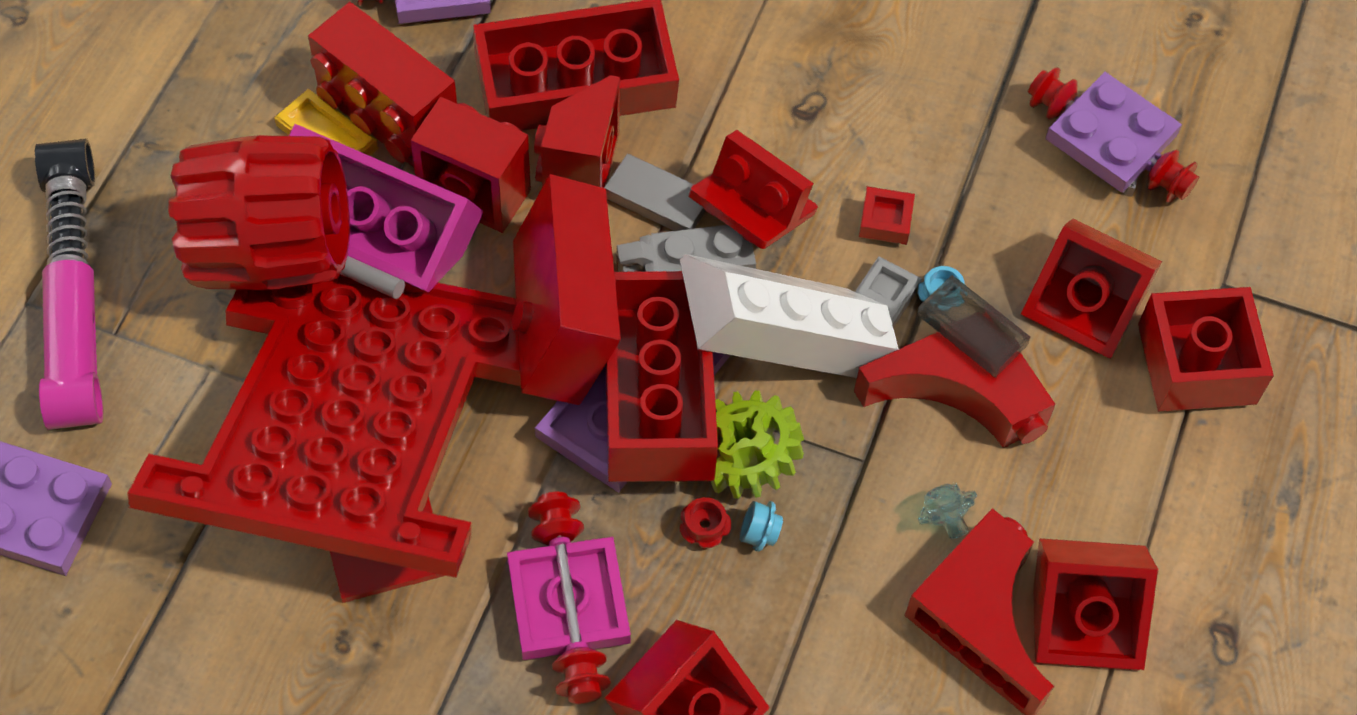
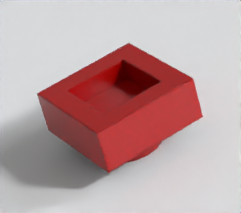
M867 186L859 237L907 245L915 194Z

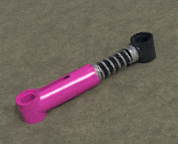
M88 139L36 144V173L42 192H46V208L48 210L46 213L48 221L46 228L49 233L47 236V243L49 244L47 254L49 258L47 259V266L42 270L44 378L40 379L39 383L41 414L47 430L100 424L103 421V400L97 376L94 270L86 261L88 254L84 250L88 247V243L84 238L87 236V231L83 228L87 224V220L83 217L87 212V209L83 206L86 202V190L88 187H94L95 167L92 150Z

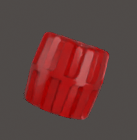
M256 135L190 145L180 151V162L173 164L170 176L175 186L176 194L168 199V213L176 221L177 232L171 239L176 258L182 261L181 270L189 284L205 289L276 290L328 282L339 278L340 272L345 268L348 256L350 214L343 167L338 153L332 147L330 140L318 136Z

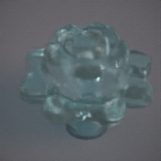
M957 483L940 485L924 495L925 507L920 511L921 515L918 517V521L920 524L944 526L950 539L959 538L969 531L963 517L966 516L969 508L975 504L974 500L977 494L975 491H961Z

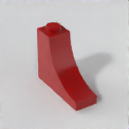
M991 308L859 367L854 393L863 407L899 398L925 399L954 407L983 425L996 438L1002 448L1019 440L1022 444H1027L1042 436L1048 429L1047 425L1056 405Z
M992 508L911 595L904 616L1024 715H1036L1045 705L1054 685L1041 674L1025 652L1016 631L1012 613V591L1015 576L1025 564L1034 541L1028 537L1026 530L1020 523L1010 517H1003Z

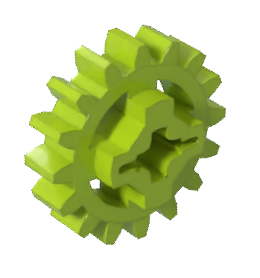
M759 390L753 392L750 400H743L741 394L737 391L733 392V403L726 405L719 399L715 400L718 444H720L718 451L720 456L716 462L715 481H711L714 492L718 494L729 486L735 499L740 498L744 489L751 488L753 495L757 498L761 497L762 485L768 483L775 490L781 488L778 476L781 473L788 476L795 475L796 471L792 460L803 459L804 453L801 441L804 440L800 422L796 420L793 408L791 406L782 408L778 396L774 395L765 403ZM775 430L780 433L778 445L774 443L775 437L773 432Z

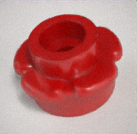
M701 497L693 500L684 507L680 515V519L683 521L680 525L682 537L688 543H698L702 548H713L722 542V537L727 536L731 530L730 516L726 513L724 506L713 498ZM706 520L710 523V526L703 528L700 522Z

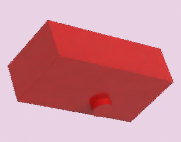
M641 0L473 25L474 52L486 116L500 123H511L521 131L537 129L539 124L547 125L553 105L610 75L620 77V116L676 108L679 76L661 0Z
M549 174L513 240L516 307L512 318V328L518 331L521 393L580 405L621 341L606 188Z
M682 271L614 272L621 341L606 363L608 482L715 481L718 438L713 352L698 349Z

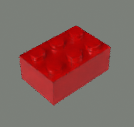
M349 1L308 35L312 55L310 62L314 68L318 86L316 92L319 98L336 110L338 108L350 117L352 123L368 136L373 135L382 142L395 160L400 163L407 162L414 167L411 139L440 96L457 103L455 80Z

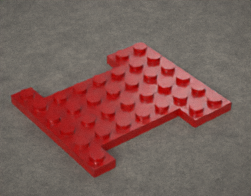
M339 275V278L333 281L276 290H236L225 310L226 326L268 335L202 465L148 454L127 492L129 508L456 578L471 538L472 522L423 512V509L474 378L478 377L521 386L518 331L512 328L516 298L443 283H437L429 292H426L405 282L403 293L399 298L394 299L343 275Z

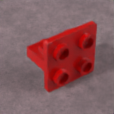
M735 130L725 137L712 174L693 185L688 194L689 198L702 206L705 211L716 216L741 234L745 240L761 249L767 248L813 217L818 208V205L808 198L814 184L739 130Z

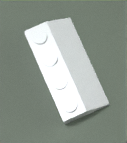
M685 254L680 259L698 349L857 378L859 367L899 350L888 306L847 288Z

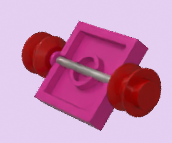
M555 491L539 496L537 502L528 509V516L532 520L540 522L531 531L532 539L548 546L507 552L522 659L529 660L561 655L552 663L554 672L565 674V680L556 686V693L559 696L568 697L571 703L584 704L599 699L602 696L601 692L611 684L608 676L598 674L597 669L606 663L607 658L604 653L595 649L631 644V633L614 538L606 537L571 543L584 531L583 522L572 518L580 510V502L573 497H568L564 492Z

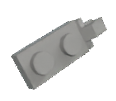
M728 225L653 233L640 237V241L620 244L616 247L618 272L682 271L680 259L685 254L756 269L752 243L745 240L741 234Z

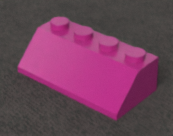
M294 124L289 136H318L330 140L332 147L338 153L343 167L349 199L350 240L348 256L429 292L462 258L484 211L465 197L298 124Z

